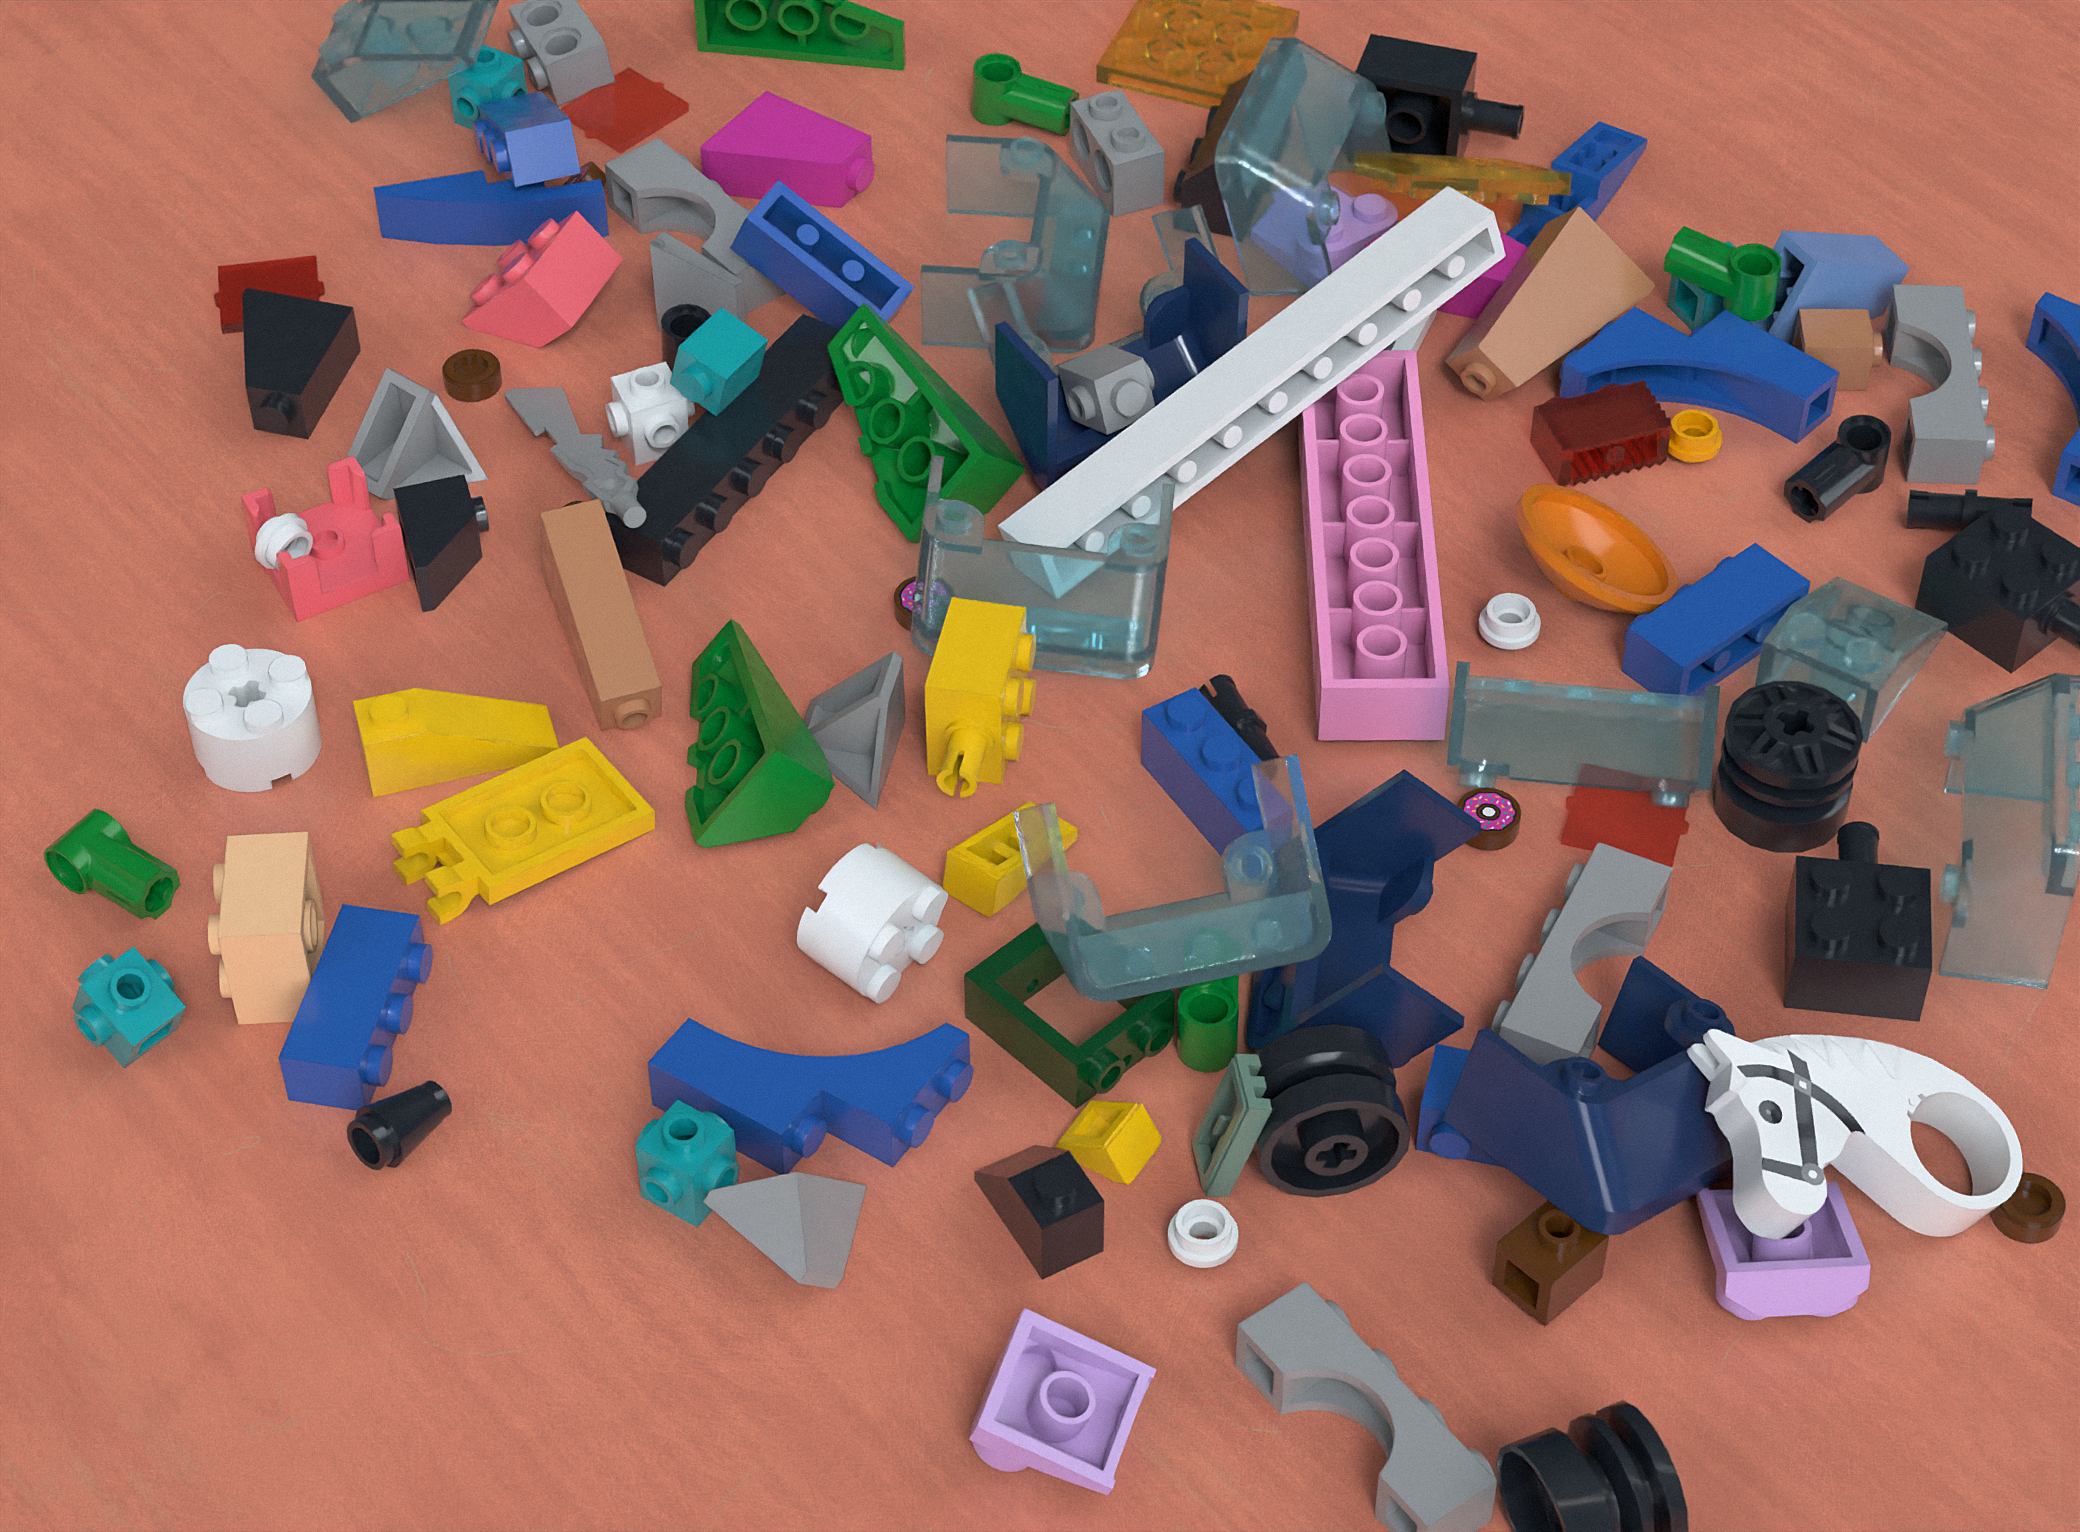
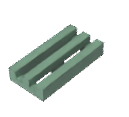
M1235 1053L1191 1141L1205 1196L1229 1197L1272 1112L1270 1099L1262 1098L1267 1088L1264 1077L1256 1076L1261 1067L1259 1055Z

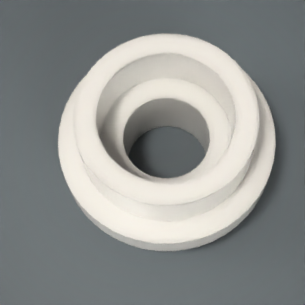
M287 513L266 521L256 536V560L265 568H276L279 571L276 553L288 551L292 559L308 555L312 548L313 537L307 531L306 522L294 513Z
M1504 593L1493 597L1482 610L1479 617V632L1488 643L1498 648L1521 649L1535 642L1540 634L1541 620L1534 604L1528 598L1519 594Z
M1207 1199L1194 1200L1181 1207L1170 1221L1168 1245L1174 1256L1187 1265L1198 1268L1218 1266L1230 1259L1236 1251L1239 1235L1238 1227L1228 1210L1221 1204ZM1207 1236L1211 1239H1197L1195 1237Z

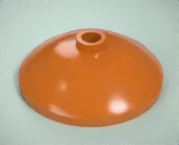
M1554 484L1530 486L1518 500L1515 507V515L1520 536L1540 570L1565 597L1601 610L1641 615L1643 613L1649 614L1669 601L1679 589L1674 568L1653 540L1626 517L1599 500L1577 490Z

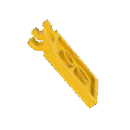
M583 737L421 809V826L408 827L391 834V844L403 856L393 861V871L406 886L425 877L426 885L436 895L426 901L427 911L439 925H443L461 915L471 900L478 894L490 906L654 830L655 810L587 737ZM438 861L443 865L434 869Z

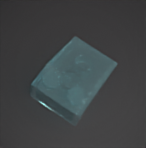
M350 0L334 13L332 17L334 24L327 39L318 49L320 56L311 74V78L344 116L353 123L475 65L499 0H363L360 2Z
M1837 576L1791 604L1765 638L1762 645L1755 686L1771 681H1801L1829 690L1845 700L1859 717L1863 742L1867 744L1947 633L1949 624Z

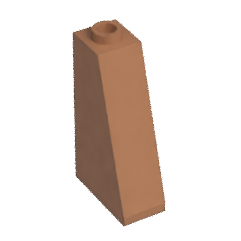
M1578 206L1545 224L1446 363L1461 377V381L1466 388L1478 394L1485 402L1522 385L1607 323L1645 298L1653 291L1656 285L1590 216Z
M600 498L540 512L543 577L600 730L604 731L616 727L620 729H634L645 725L652 718L662 716V686Z

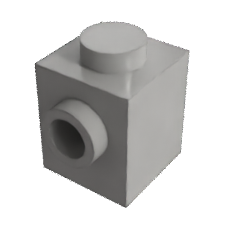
M1105 344L1058 366L1071 420L1106 435L1136 422L1155 407L1152 395L1154 377L1144 358Z

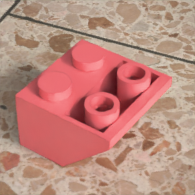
M575 211L559 223H556L552 218L548 219L533 232L527 241V245L519 239L502 253L496 261L502 268L497 275L492 273L487 276L469 296L475 303L461 320L469 329L536 348H542L575 325L624 260L578 211Z

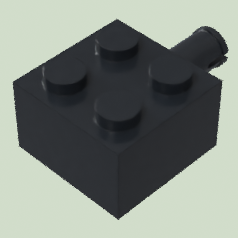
M1371 34L1355 71L1349 160L1455 179L1469 143L1471 131L1518 140L1523 126L1525 105H1513L1478 98V93L1474 92L1477 52Z
M2003 500L1926 556L1915 610L2011 674L2059 637L2080 650V548Z
M1853 821L1839 828L1837 844L1839 845L1838 860L1796 855L1785 907L1784 1008L1919 1022L1932 974L1931 872L1927 868L1878 864L1879 831L1870 823Z

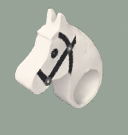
M1710 1029L1703 1035L1706 1045L1693 1044L1687 1050L1690 1059L1710 1081L1705 1111L1711 1112L1715 1116L1719 1128L1727 1137L1733 1155L1732 1200L1734 1209L1747 1229L1760 1237L1779 1240L1788 1235L1822 1207L1827 1196V1183L1823 1168L1828 1164L1834 1166L1898 1222L1913 1231L1933 1237H1948L1965 1231L2011 1197L2020 1182L2023 1167L2022 1151L2016 1132L2009 1119L1988 1096L1967 1079L1931 1058L1895 1045L1861 1038L1830 1035H1784L1749 1043L1716 1029ZM1911 1121L1925 1123L1938 1129L1959 1148L1971 1172L1972 1196L1963 1195L1948 1189L1929 1174L1914 1150L1910 1130Z

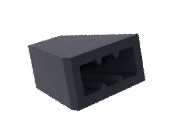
M246 288L242 294L245 386L254 429L309 439L361 351L354 308Z

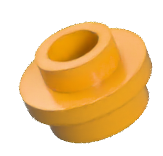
M1688 409L1677 413L1665 427L1663 435L1665 449L1672 456L1688 463L1703 462L1714 458L1720 452L1723 435L1715 417L1708 412L1698 409Z

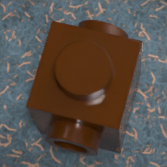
M1547 1200L1497 1242L1492 1284L1546 1327L1602 1279L1609 1235L1600 1234L1583 1227Z

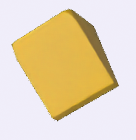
M1091 1100L1055 1147L1070 1151L1078 1164L1114 1182L1128 1185L1132 1183L1149 1161L1162 1140L1142 1103Z

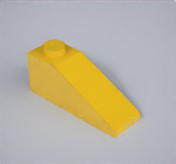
M412 688L353 701L362 753L373 798L518 767L559 749L547 705L422 688Z

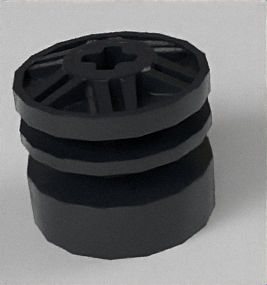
M1771 681L1749 688L1732 703L1726 718L1725 736L1721 744L1722 756L1717 767L1712 794L1716 815L1730 833L1750 846L1775 853H1802L1823 846L1838 834V830L1843 826L1848 812L1853 789V778L1858 766V757L1863 743L1860 719L1845 700L1829 690L1801 681Z
M1624 1400L1597 1410L1595 1415L1587 1413L1571 1420L1567 1434L1551 1427L1500 1448L1496 1463L1498 1487L1505 1514L1513 1532H1689L1687 1505L1679 1476L1669 1452L1652 1423L1636 1406Z

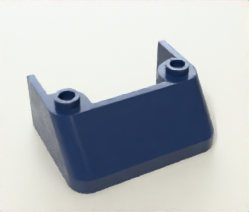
M1196 237L1185 241L1183 285L1156 296L1149 304L1144 318L1143 337L1119 347V349L1144 358V361L1149 366L1154 377L1152 395L1155 406L1238 345L1247 335L1249 290ZM1006 321L995 325L996 396L1036 483L1044 491L1130 425L1106 435L1071 420L1060 374L1056 375Z
M1403 769L1288 846L1275 861L1267 879L1246 1034L1248 1046L1258 1052L1276 1038L1306 1027L1330 1024L1358 1027L1381 1040L1389 1053L1392 1067L1395 1069L1403 1067L1413 1057L1464 1028L1465 1017L1390 967L1394 925L1409 915H1415L1422 911L1432 897L1434 862L1480 834L1481 823Z
M1640 955L1634 958L1597 1044L1637 1073L1636 1075L1617 1083L1606 1074L1605 1070L1598 1063L1579 1056L1558 1059L1540 1067L1491 1029L1485 1027L1477 1033L1443 1120L1583 1227L1600 1234L1620 1235L1733 1174V1155L1730 1143L1719 1128L1715 1116L1711 1112L1705 1111L1710 1081L1690 1059L1687 1050L1693 1044L1706 1045L1703 1035L1710 1029L1720 1030L1736 1037L1735 1029L1719 1005L1710 1000L1700 998Z

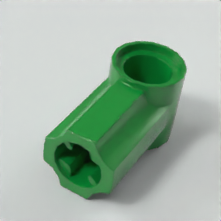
M990 53L981 56L975 61L973 66L971 112L978 121L987 125L999 126L1016 120L1062 136L1068 133L1070 130V102L1079 100L1078 92H1075L1074 89L1022 73L1020 63L1007 54Z
M1683 226L1674 236L1672 244L1665 255L1663 271L1723 297L1724 309L1746 321H1759L1770 316L1775 308L1782 261L1780 255L1769 246L1745 244L1735 248Z
M100 809L91 810L43 852L47 867L54 877L67 889L76 894H84L91 888L140 919L152 917L156 920L171 907L173 896L180 886L176 869L134 845L117 820Z
M1200 933L1195 940L1182 945L1180 995L1177 1005V1052L1179 1059L1184 1065L1195 1071L1215 1072L1228 1067L1231 1059L1237 1053L1240 948L1227 941L1223 934Z

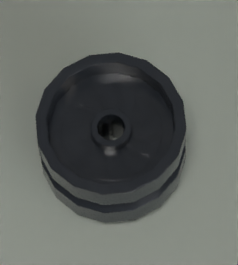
M1337 1024L1306 1027L1276 1038L1254 1054L1259 1055L1261 1063L1256 1076L1264 1077L1267 1087L1262 1098L1270 1099L1272 1112L1254 1147L1259 1168L1271 1185L1288 1194L1316 1198L1347 1194L1375 1183L1395 1169L1409 1150L1411 1131L1403 1103L1396 1093L1397 1081L1389 1053L1378 1037L1358 1027Z

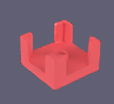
M354 456L333 462L326 468L332 501L297 513L306 522L307 531L313 537V544L309 554L292 559L288 551L276 553L279 571L276 568L268 569L263 566L297 622L410 580L401 526L390 511L382 515L381 524L371 509L365 473ZM262 488L241 496L250 543L254 553L256 536L259 529L266 521L277 517L272 492L269 488Z

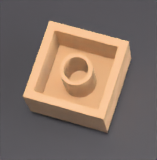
M290 832L227 836L225 863L215 864L213 869L214 896L216 903L221 904L220 914H210L208 920L210 952L212 955H222L219 962L222 998H232L238 1025L294 1022L325 947L327 918L309 833Z

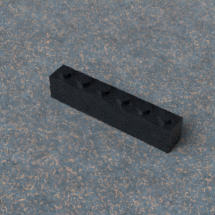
M802 314L765 351L758 378L717 416L707 410L636 481L638 485L636 498L646 511L644 523L639 527L629 528L618 515L605 512L623 569L665 587L683 568H688L694 562L698 552L716 533H720L728 527L734 514L751 497H756L762 491L766 481L784 463L790 462L795 457L799 447L816 429H821L826 425L833 411L845 400L827 348L828 344L841 330L840 328Z

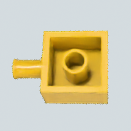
M951 597L924 686L928 775L937 776L936 782L938 787L949 796L954 797L958 779H963L960 798L973 795L976 792L978 782L1002 785L1009 760L1019 761L1024 740V724L1019 722L1021 715H1032L1037 688L1036 679L1027 678V672H1031L1034 664L1036 635L1026 633V607Z

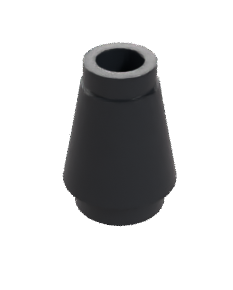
M428 1080L420 1086H415L357 1110L355 1120L347 1126L349 1144L359 1160L373 1170H380L385 1166L397 1167L443 1119L451 1114V1101L445 1090L438 1083Z

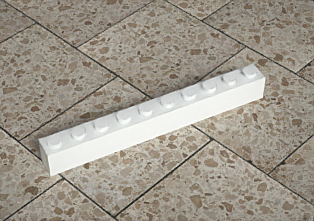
M1449 186L1445 187L1000 523L998 528L1015 568L1058 599L1503 259L1506 254L1494 211Z

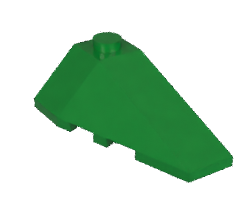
M694 0L698 52L904 71L906 66L904 21L847 0Z
M862 303L828 344L827 348L845 402L848 406L854 407L863 436L858 438L864 456L871 458L878 479V483L874 485L879 503L910 542L920 543L989 513L1026 470L995 430L870 305Z
M730 619L692 663L690 717L699 722V734L697 742L688 747L687 763L697 769L696 786L693 785L686 791L685 809L695 842L704 848L794 832L810 814L818 812L825 805L831 790L836 786L823 750L742 626Z

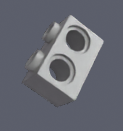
M525 0L508 7L514 29L507 31L510 45L516 57L523 60L527 59L525 61L526 67L536 89L539 91L546 88L557 106L615 83L605 43L577 0Z
M1121 89L1099 93L1089 98L1070 102V155L1112 217L1162 205L1164 200L1165 152Z

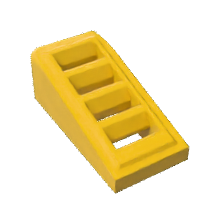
M1028 801L947 851L943 889L948 895L986 917H991L1014 900L1077 840L1079 829ZM1026 831L1031 835L1037 837L1039 840L1036 841L1031 837L1025 835L1023 832Z

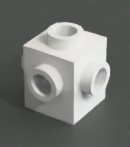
M666 362L610 377L613 402L605 405L608 423L613 435L616 438H621L636 466L658 460L689 429L688 417L695 414L694 402L688 400L680 390L670 384L672 372Z

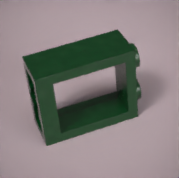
M1063 904L964 974L965 1017L1076 1109L1097 1093L1104 1094L1116 1086L1126 1071L1146 1056L1153 1057L1159 1054L1173 1037L1175 993ZM1072 967L1127 1009V1011L1079 1047L1072 1044L1023 1004Z

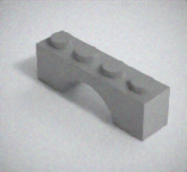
M657 138L605 163L609 208L640 234L657 231H678L697 236L706 241L701 246L702 255L743 280L746 314L786 294L784 290L730 249L751 210L740 206L723 191L716 181L705 177L691 165L685 155L675 152L660 138Z
M1893 284L1884 327L1889 365L1921 377L1934 388L1933 392L1911 398L1909 401L1901 439L1906 482L1978 485L1983 461H1991L1994 455L1995 430L1993 425H1985L1988 412V389L1986 386H1979L1978 384L1982 369V353L1980 348H1972L1976 324L1974 310H1966L1962 286Z
M1598 842L1586 866L1576 863L1572 869L1564 892V900L1567 901L1562 910L1552 908L1549 912L1540 937V945L1543 947L1538 956L1528 953L1525 957L1515 985V990L1518 991V994L1513 1002L1507 1000L1501 1002L1494 1017L1491 1030L1536 1064L1546 1065L1558 1059H1568L1575 1056L1591 1059L1596 1049L1602 1005L1586 993L1575 975L1587 965L1603 958L1644 955L1666 911L1673 868Z
M1305 1281L1238 1324L1235 1366L1280 1415L1303 1410H1321L1337 1413L1362 1425L1379 1442L1386 1455L1387 1463L1379 1474L1375 1517L1389 1532H1476L1491 1521L1497 1479L1487 1459L1474 1448L1467 1449L1450 1432L1437 1407L1426 1398H1418L1399 1379L1398 1373L1388 1356L1377 1348L1371 1350L1352 1330L1346 1314L1335 1302L1331 1300L1324 1301Z

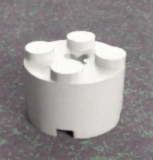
M227 644L213 650L209 655V662L202 666L189 680L183 695V707L197 761L204 768L206 776L214 784L238 792H261L273 789L272 780L290 773L292 780L298 778L316 761L320 753L322 738L311 681L305 662L300 657L286 655L274 650L244 649L240 645Z
M864 843L848 852L828 872L818 886L819 889L828 895L817 913L806 907L797 931V945L801 951L857 992L880 1004L893 994L900 982L901 972L913 960L919 964H924L932 958L940 947L944 932L936 926L942 909L947 902L948 893L936 882L878 843L876 848L869 843Z

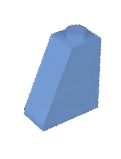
M1783 230L1773 247V250L1780 255L1782 261L1775 308L1767 318L1747 322L1792 346L1799 309H1868L1871 320L1884 314L1890 302L1893 284H1901L1910 267L1876 236Z

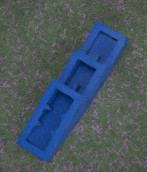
M1598 121L1551 162L1548 181L1523 202L1520 222L1509 230L1506 235L1529 248L1547 222L1578 206L1595 222L1618 192L1645 151L1648 139Z
M484 170L373 187L382 238L431 244L479 246L512 245L520 239L526 245L528 244L529 237L545 221L552 218L556 223H559L575 211H578L602 237L609 236L605 193L601 179L549 188L545 187L544 181L515 187L509 180L487 183Z

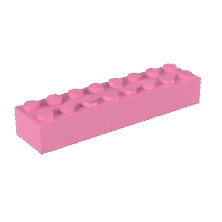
M1382 350L1296 416L1318 741L1444 740L1450 687L1416 350Z

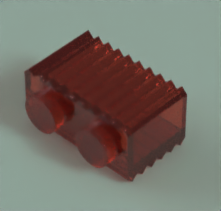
M1645 380L1622 386L1619 384H1608L1596 392L1571 398L1557 396L1547 400L1544 404L1534 406L1530 442L1557 485L1566 487L1570 484L1574 487L1579 482L1586 484L1590 479L1596 482L1601 476L1607 479L1612 473L1618 476L1621 472L1629 473L1634 468L1638 471L1644 466L1650 469L1655 463L1661 466L1667 459L1672 425L1670 417L1666 418L1665 410H1661L1660 402L1656 403L1655 395H1651L1650 387H1646Z

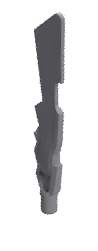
M563 387L514 388L504 393L507 402L535 437L545 431L556 443L550 449L553 458L572 477L583 482V490L591 499L600 498L603 509L606 512L618 515L629 528H636L644 523L646 511L637 501L638 485L636 479L628 476L629 469L627 463L619 460L617 451L604 449L602 434L580 433Z

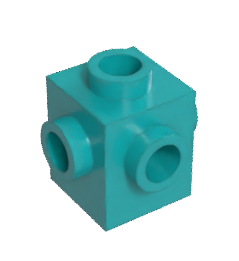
M481 43L477 44L447 71L454 123L473 130V121L481 120L478 104L528 94L523 59Z
M134 946L117 959H114L110 954H106L87 967L78 978L81 985L72 1007L75 1011L74 1021L83 1036L96 1047L103 1044L124 1069L175 1032L186 1009L184 1003L174 993L175 985L164 967L153 959L146 961Z
M677 1099L659 1120H651L643 1128L637 1139L635 1154L641 1197L697 1228L713 1211L703 1202L710 1190L736 1185L739 1181V1165L736 1157L734 1130L722 1118L712 1112H700Z

